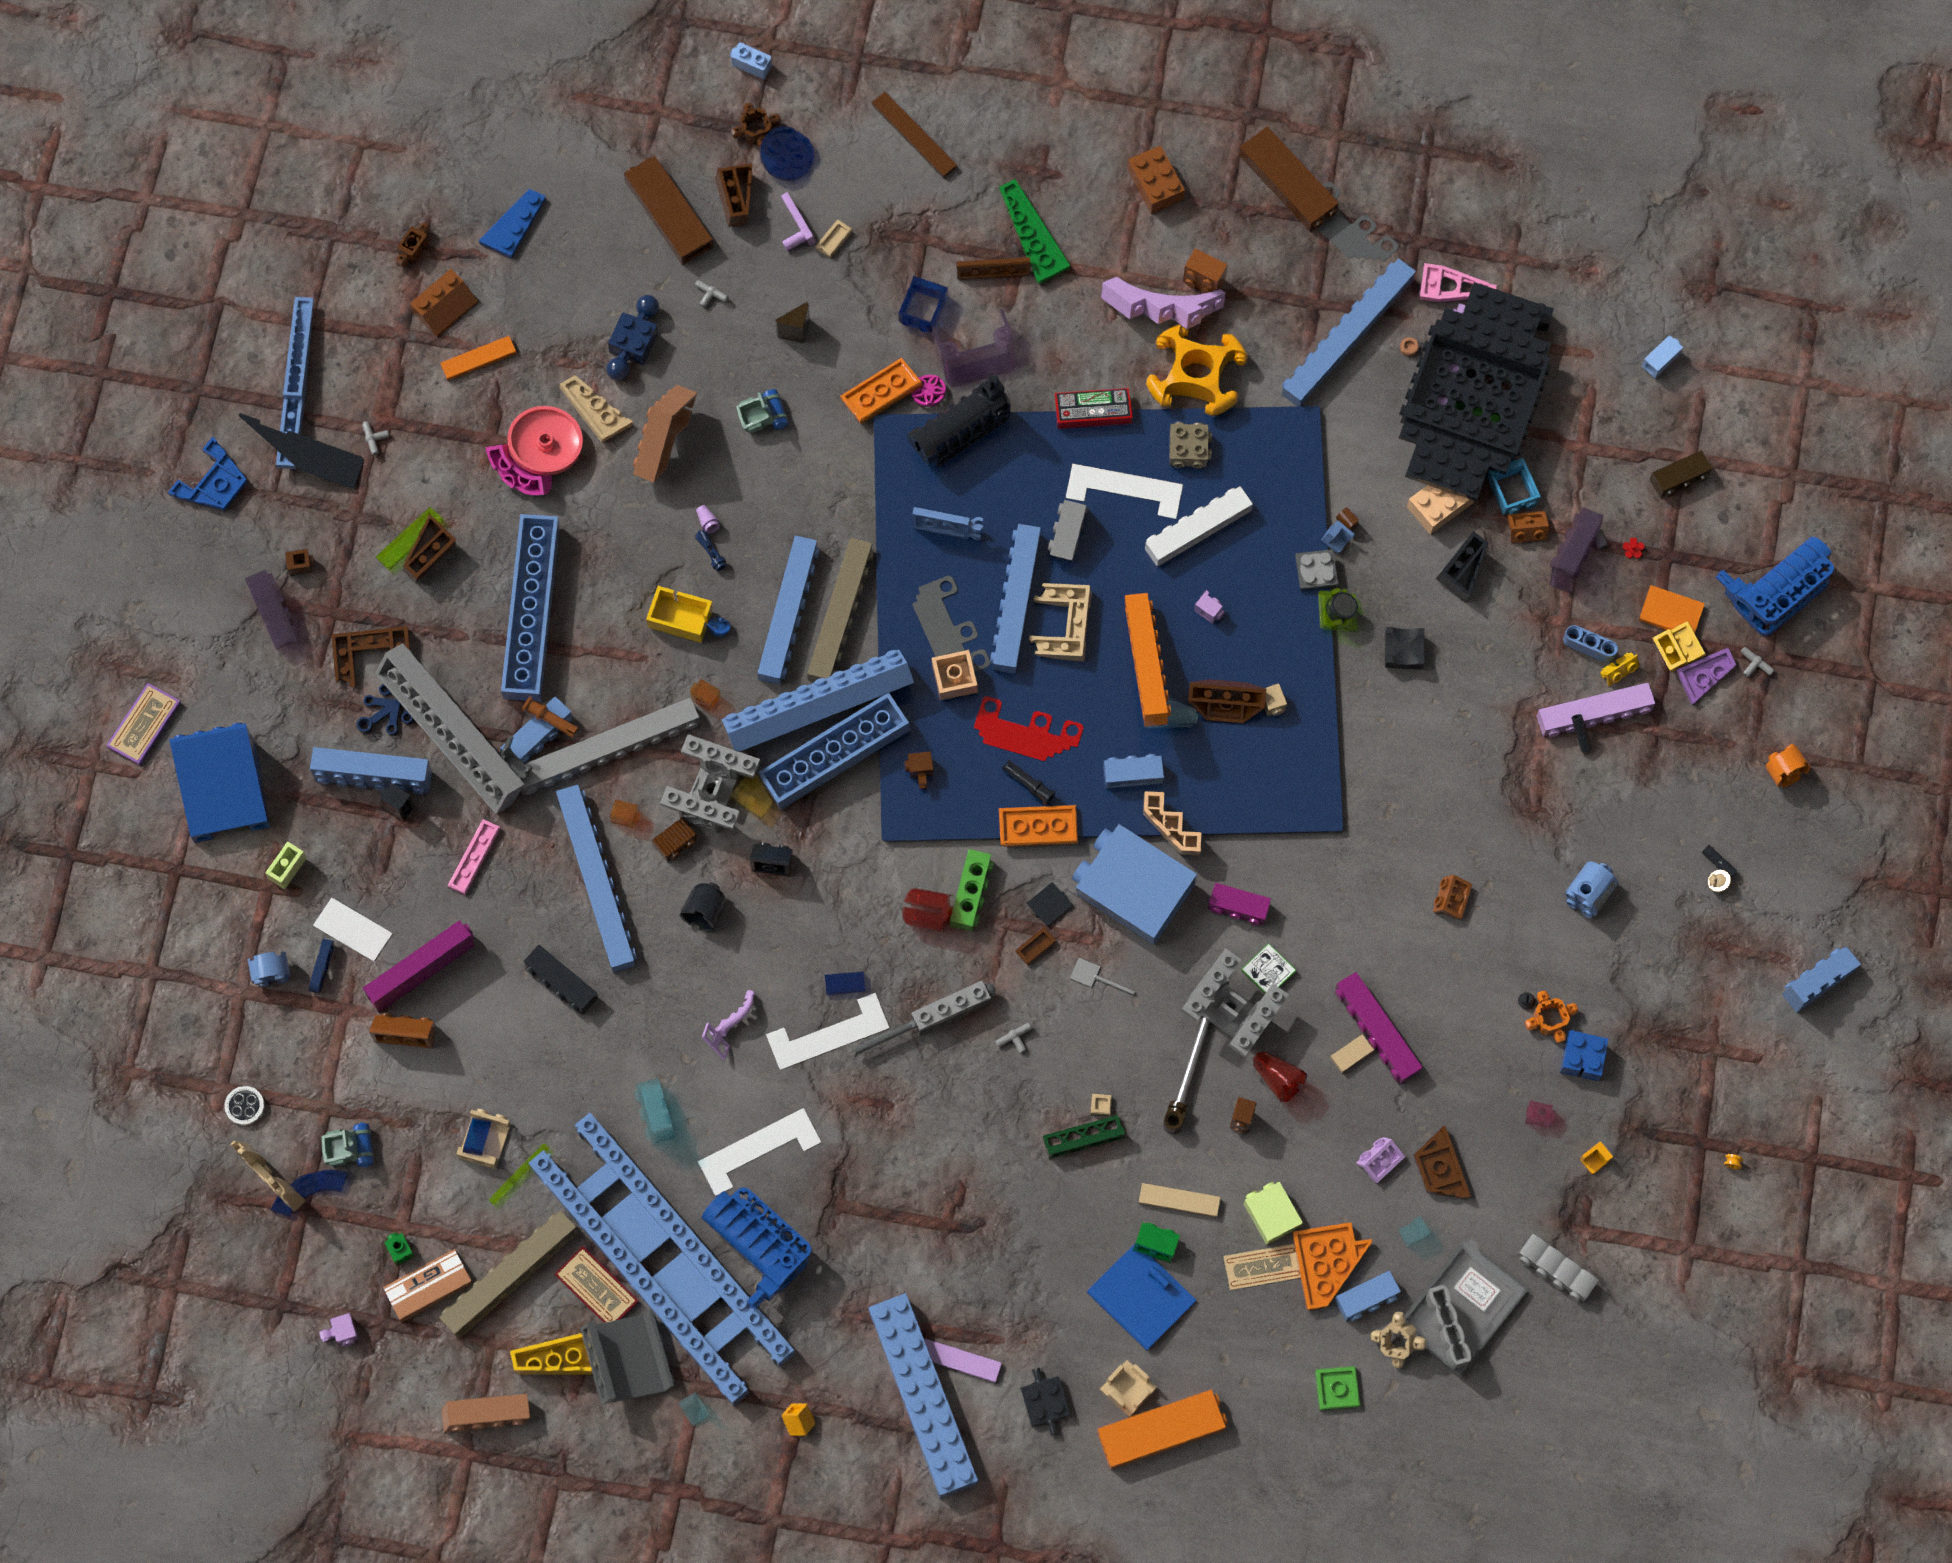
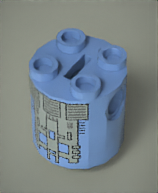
M1592 861L1587 862L1565 891L1566 904L1573 909H1579L1585 917L1591 919L1599 912L1619 884L1616 877L1612 874L1613 870L1604 863L1599 865Z

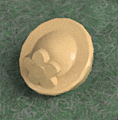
M1724 870L1714 871L1708 877V886L1714 892L1726 891L1730 886L1731 877Z

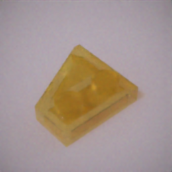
M756 773L754 778L745 776L730 796V799L761 820L773 805Z

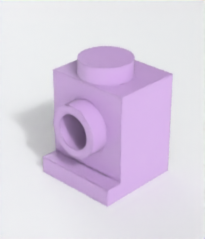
M1206 590L1195 604L1194 611L1213 624L1216 619L1220 620L1225 611L1222 609L1223 606L1220 601L1214 597H1209L1210 592Z

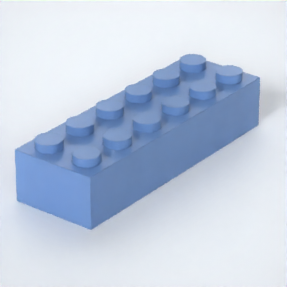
M313 747L310 771L315 781L319 784L336 783V785L342 787L355 785V787L361 789L374 787V789L382 791L392 783L403 791H412V793L417 795L429 793L433 772L428 759Z

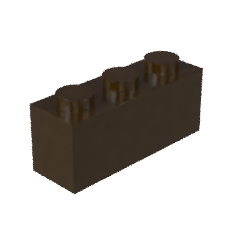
M1700 450L1652 472L1649 480L1660 498L1664 496L1670 497L1681 488L1685 490L1697 481L1703 482L1707 480L1712 467L1703 451Z

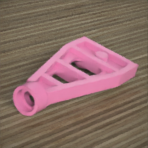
M1425 263L1419 300L1434 302L1466 300L1470 292L1460 291L1462 282L1471 284L1476 282L1496 289V285L1489 284L1445 266ZM1444 277L1453 279L1457 283V288L1449 292L1441 291V279Z

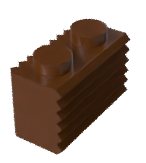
M681 817L653 838L652 843L666 862H668L670 859L672 861L677 859L683 849L693 847L696 844L697 834Z
M1238 1097L1229 1127L1233 1129V1132L1237 1134L1249 1132L1257 1103Z

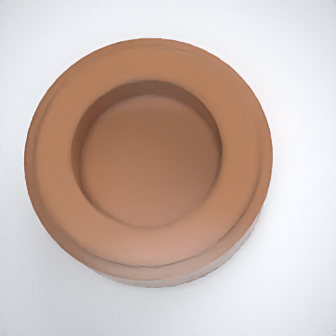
M1410 337L1403 339L1400 344V352L1406 357H1413L1417 354L1419 349L1417 340Z

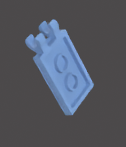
M917 507L913 509L912 521L913 528L965 539L971 537L975 540H981V535L976 534L983 531V526L980 525L983 524V518L981 517L970 520L967 517Z

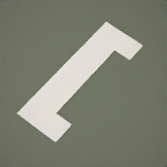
M1072 464L1066 498L1084 501L1086 489L1091 488L1160 501L1159 516L1176 519L1183 484Z
M876 993L857 1000L863 1014L793 1041H789L785 1028L766 1034L779 1069L781 1070L888 1029L889 1026Z
M803 1108L698 1161L716 1196L722 1191L733 1187L726 1174L729 1171L795 1138L798 1139L803 1151L821 1143Z

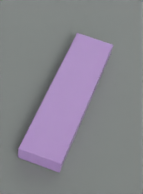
M925 1339L924 1342L932 1363L996 1383L1001 1362Z

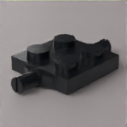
M1036 1368L1038 1376L1036 1370H1032L1035 1381L1030 1385L1020 1387L1031 1426L1048 1425L1051 1436H1054V1431L1056 1435L1059 1434L1056 1422L1061 1418L1070 1416L1059 1376L1043 1379L1040 1368Z

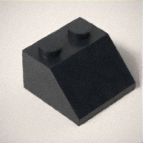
M765 842L754 844L750 855L751 871L790 877L793 849L785 845L774 847Z

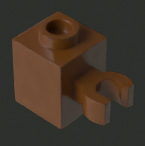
M931 751L908 754V760L905 761V770L910 773V778L918 777L919 789L927 788L926 776H933Z

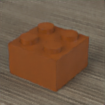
M1195 248L1185 264L1183 282L1190 288L1200 290L1203 294L1219 290L1226 280L1228 264Z

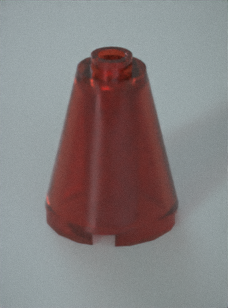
M1266 1051L1258 1052L1253 1058V1067L1281 1103L1291 1100L1300 1091L1297 1088L1300 1083L1304 1085L1306 1082L1307 1073L1304 1070Z

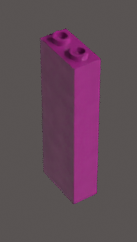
M460 920L364 986L363 990L377 1012L380 1013L475 946L473 942L475 937L467 923L463 925Z

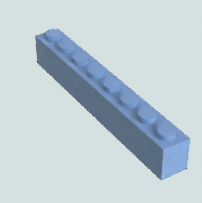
M1018 524L1017 530H1013L1012 541H1015L1014 548L1010 547L1009 558L1012 561L1011 565L1007 564L1006 576H1009L1008 582H1004L1003 593L1006 595L1005 600L1001 599L999 609L1003 612L1002 617L997 619L996 628H999V634H995L993 646H996V651L991 653L990 663L993 664V670L1016 674L1041 527Z
M800 536L794 537L758 669V680L780 685L782 679L786 678V662H790L792 656L790 647L791 644H795L797 634L794 632L801 623V616L799 614L800 610L805 608L806 599H804L805 592H809L811 585L809 577L810 575L813 576L815 571L814 558L818 559L820 548L817 547V540Z

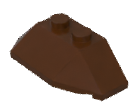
M1212 679L1190 682L1188 702L1205 720L1244 723L1265 708L1266 688L1247 682Z

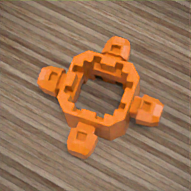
M1545 990L1537 993V1000L1540 1004H1538L1533 1017L1525 1021L1526 1029L1531 1031L1538 1028L1543 1035L1554 1034L1553 1037L1558 1044L1565 1042L1566 1034L1562 1030H1565L1570 1017L1579 1011L1575 1003L1567 1004L1565 1007L1562 1000L1558 998L1549 1000V994ZM1551 1007L1559 1011V1015L1563 1020L1562 1023L1552 1027L1544 1023V1019L1540 1014L1541 1011Z

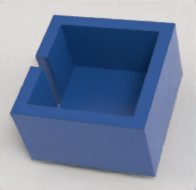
M1570 1030L1566 1037L1560 1073L1577 1077L1582 1068L1584 1070L1581 1078L1599 1081L1602 1076L1608 1038Z

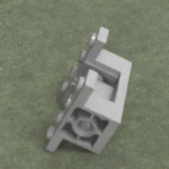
M688 734L681 754L698 759L701 768L690 794L667 786L660 806L678 811L680 818L683 817L688 824L713 833H717L719 826L733 831L740 813L738 810L727 807L740 774L754 778L760 759ZM709 788H715L712 794L707 792Z
M1225 948L1188 997L1180 1011L1195 1022L1198 1021L1201 1015L1232 1037L1233 1039L1228 1046L1245 1057L1289 995L1273 983L1262 999L1253 1005L1226 985L1229 981V976L1241 959Z

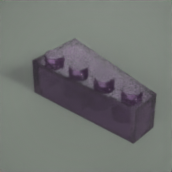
M1582 507L1580 513L1575 514L1572 522L1574 525L1572 528L1569 527L1566 532V541L1560 543L1557 551L1559 554L1557 557H1553L1551 561V586L1571 593L1574 578L1577 579L1580 574L1582 564L1586 561L1590 551L1588 546H1593L1602 526L1604 515Z
M265 569L245 578L276 650L296 642V636L299 633L295 625L291 626L289 623L290 613L287 607L283 609L281 605L283 598L280 591H275L273 584L276 582L272 573L268 574Z

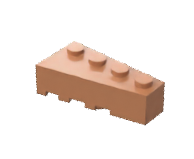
M527 1394L447 1401L441 1409L444 1433L471 1429L480 1430L486 1427L500 1428L507 1424L520 1426L524 1425L530 1418Z

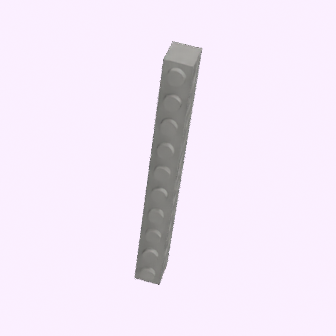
M691 698L526 763L527 766H532L533 769L529 776L522 780L524 783L521 789L522 795L533 794L541 787H550L556 781L561 779L568 780L576 773H585L591 767L605 765L611 759H619L626 756L628 752L640 751L648 744H657L663 738L668 736L675 737L683 730L696 728L700 724V720Z

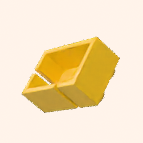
M658 586L646 618L647 627L702 643L707 629L706 624H708L713 611L712 601L679 591L677 592L678 601H675L674 590Z

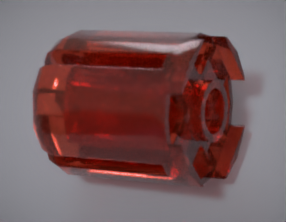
M919 888L910 889L904 899L906 904L941 910V913L903 907L902 917L904 922L909 926L946 933L947 930H944L946 923H950L953 906H949L950 897H954V895Z

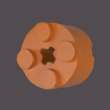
M1795 744L1787 746L1780 753L1774 752L1768 757L1769 762L1765 766L1777 787H1780V785L1782 787L1792 785L1801 779L1800 775L1803 772L1807 774L1811 769V766Z

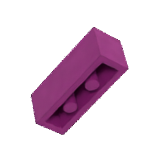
M1215 882L1208 909L1214 914L1222 915L1223 913L1230 915V918L1234 920L1244 919L1252 925L1259 926L1260 924L1264 925L1271 898Z

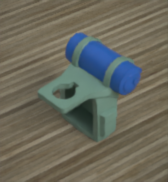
M776 389L768 390L763 394L759 392L758 398H748L736 406L740 422L747 433L756 432L773 424L776 430L784 429L789 425L787 415L781 403V397Z
M362 1122L355 1124L353 1130L339 1129L327 1132L326 1135L322 1136L324 1163L331 1167L343 1166L350 1161H357V1165L360 1167L373 1165L374 1154L372 1152L369 1124Z

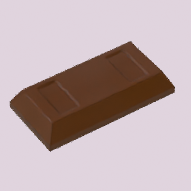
M1043 927L1016 949L1015 952L1026 965H1029L1057 941Z

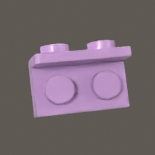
M1383 1137L1376 1140L1369 1151L1361 1154L1356 1164L1366 1171L1373 1182L1378 1183L1405 1156L1392 1139Z

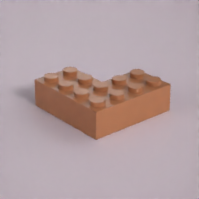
M676 385L672 390L669 389L660 401H656L653 407L649 408L647 412V418L649 419L642 430L644 437L637 448L639 455L633 463V467H635L633 475L654 483L667 470L675 438L688 426L692 410L684 407L693 408L697 392Z

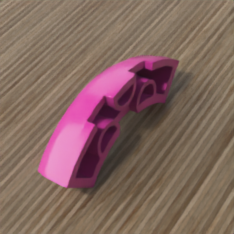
M508 444L486 447L487 456L493 469L498 472L502 477L501 480L508 486L529 495L549 493L552 486V475H537L521 468L511 457Z

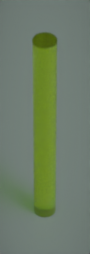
M543 1143L488 1201L494 1205L529 1170V1162L542 1151L546 1152L549 1147Z

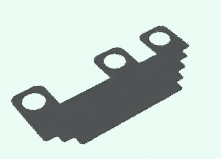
M1327 182L1323 185L1325 188L1332 187L1335 190V195L1333 196L1335 199L1341 194L1340 190L1333 183ZM1337 212L1334 217H1328L1317 228L1348 258L1355 256L1359 259L1363 256L1365 259L1372 257L1374 260L1380 258L1382 261H1385L1399 247L1390 236H1384L1373 245L1366 236L1376 228V223L1367 215H1362L1351 224ZM1362 220H1367L1371 223V227L1369 230L1364 231L1360 229L1359 223ZM1384 241H1390L1393 244V249L1384 251L1381 244Z
M946 576L919 587L920 594L916 595L917 602H914L912 605L935 657L965 651L962 643L975 639L978 633L971 621L953 626L941 599L956 593L957 587L953 578ZM943 581L951 582L952 589L949 592H943L940 589V584ZM962 627H971L973 630L970 637H963L960 633ZM980 649L970 653L974 672L990 665V660L985 650ZM977 654L985 657V663L981 666L975 665L973 662V658Z

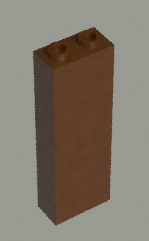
M1268 126L1240 146L1238 155L1309 232L1314 228H1319L1328 217L1332 218L1336 215L1339 202Z
M656 156L646 158L641 164L626 170L624 173L626 184L682 265L713 248L711 236Z

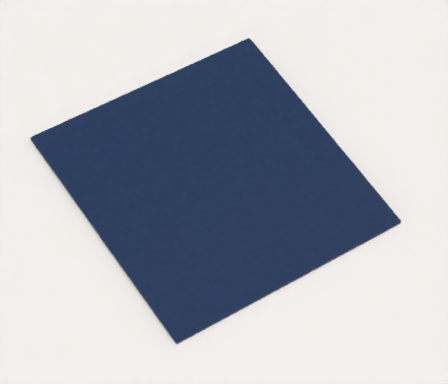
M1318 406L1230 408L1214 417L1207 415L1205 408L1132 410V424L1057 429L1056 411L1010 412V418L1004 424L939 467L934 462L927 465L907 439V434L916 427L922 428L926 425L928 419L934 420L937 418V414H889L874 416L878 657L886 655L891 650H900L908 664L914 681L912 684L889 692L909 722L910 731L880 749L882 841L1000 839L999 808L1045 806L1041 799L1030 794L1028 788L1002 770L1004 764L1007 765L1006 762L1008 760L1036 781L1041 780L1044 786L1056 792L1052 801L1046 806L1076 805L1078 838L1099 837L1105 828L1113 833L1118 824L1137 836H1162L1143 815L1145 791L1164 792L1163 811L1183 812V832H1201V835L1318 833L1341 832L1343 830L1332 621L1327 616L1325 610L1326 604L1330 600V588L1300 591L1295 553L1328 550V546L1321 541L1327 532L1321 419ZM1183 422L1185 424L1203 423L1208 425V432H1212L1211 443H1208V449H1211V460H1208L1207 467L1193 468L1192 466H1184L1183 468L1169 466L1171 424ZM1072 464L1183 484L1176 519L1159 516L1160 501L1091 488L1086 489L1084 501L1066 498ZM1238 487L1243 489L1253 504L1251 512L1157 567L1145 550L1146 540L1150 536H1157L1167 526L1176 525L1181 518L1191 516L1199 507L1204 508L1217 497L1220 499L1225 496L1228 490ZM1064 500L1088 507L1073 561L1051 556V551H1048L1050 540H1054L1056 534L1053 533L1055 521L1059 522L1060 515L1057 514L1060 503L1063 504ZM917 507L967 517L970 520L981 517L983 518V524L980 525L983 526V531L976 533L981 535V540H975L971 537L965 539L913 528L912 521L913 509ZM1018 524L1041 527L1016 674L993 670V664L990 663L988 667L974 672L978 693L940 700L932 667V658L935 655L912 605L914 602H917L916 595L920 594L918 588L943 577L951 576L956 584L957 591L941 599L953 626L971 621L978 633L975 639L962 643L965 651L969 650L970 653L983 649L990 660L991 653L996 651V646H993L994 636L999 634V628H996L997 619L1002 617L1003 612L999 609L1001 599L1005 600L1006 595L1003 593L1004 582H1008L1009 576H1006L1007 564L1011 565L1012 561L1009 558L1010 547L1014 548L1015 541H1012L1013 530H1017ZM943 581L940 584V589L943 592H949L952 589L951 582ZM1043 583L1090 585L1092 595L1088 611L1084 661L1036 656L1035 651H1038L1035 642H1030L1029 636L1066 637L1069 607L1035 603L1033 601L1035 595L1041 597L1046 590L1042 587ZM1206 590L1210 592L1209 597H1214L1220 601L1223 606L1222 609L1225 611L1220 620L1216 619L1213 624L1194 611L1195 604ZM1147 593L1148 600H1152L1153 603L1151 615H1155L1156 626H1153V629L1158 632L1156 645H1160L1161 656H1158V658L1163 661L1161 675L1165 674L1166 686L1163 687L1164 690L1168 691L1166 705H1170L1171 716L1168 717V724L1144 726L1125 611V595ZM964 626L961 628L960 633L963 637H970L973 630L969 626ZM981 654L975 655L973 658L974 664L978 666L983 665L985 657ZM1212 679L1247 682L1263 688L1279 684L1287 703L1286 710L1278 716H1267L1265 709H1263L1244 723L1205 720L1188 702L1190 682ZM988 696L1001 701L1002 705L997 718L1029 727L1035 711L1051 715L1052 721L1048 733L1057 736L1061 735L1063 725L1067 720L1082 724L1083 731L1078 747L1070 746L1069 750L1063 749L1061 754L1054 753L1053 757L1047 756L1046 760L1042 761L984 744V737L979 736L980 731L974 728L983 698ZM988 701L984 707L987 712H994L997 705L993 701ZM1037 716L1035 724L1038 727H1044L1047 724V719L1044 716ZM1069 725L1066 728V733L1069 736H1076L1078 734L1077 726ZM931 751L933 776H926L927 788L919 789L918 777L910 778V773L905 770V761L908 760V754ZM1149 754H1156L1162 757L1163 784L1117 788L1105 787L1103 765L1104 761L1108 758L1126 759L1128 756L1140 758Z

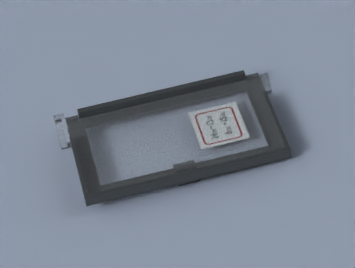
M1472 1239L1468 1242L1466 1240L1462 1242L1405 1314V1323L1412 1324L1416 1328V1337L1419 1336L1426 1339L1427 1343L1424 1350L1459 1377L1528 1290V1288L1477 1250L1479 1245ZM1441 1285H1445L1450 1293V1304L1456 1310L1457 1323L1463 1330L1464 1342L1469 1347L1471 1353V1360L1468 1365L1454 1370L1448 1364L1446 1358L1447 1350L1444 1349L1440 1342V1331L1433 1322V1312L1429 1309L1426 1301L1428 1291ZM1402 1332L1394 1333L1404 1343L1407 1341Z

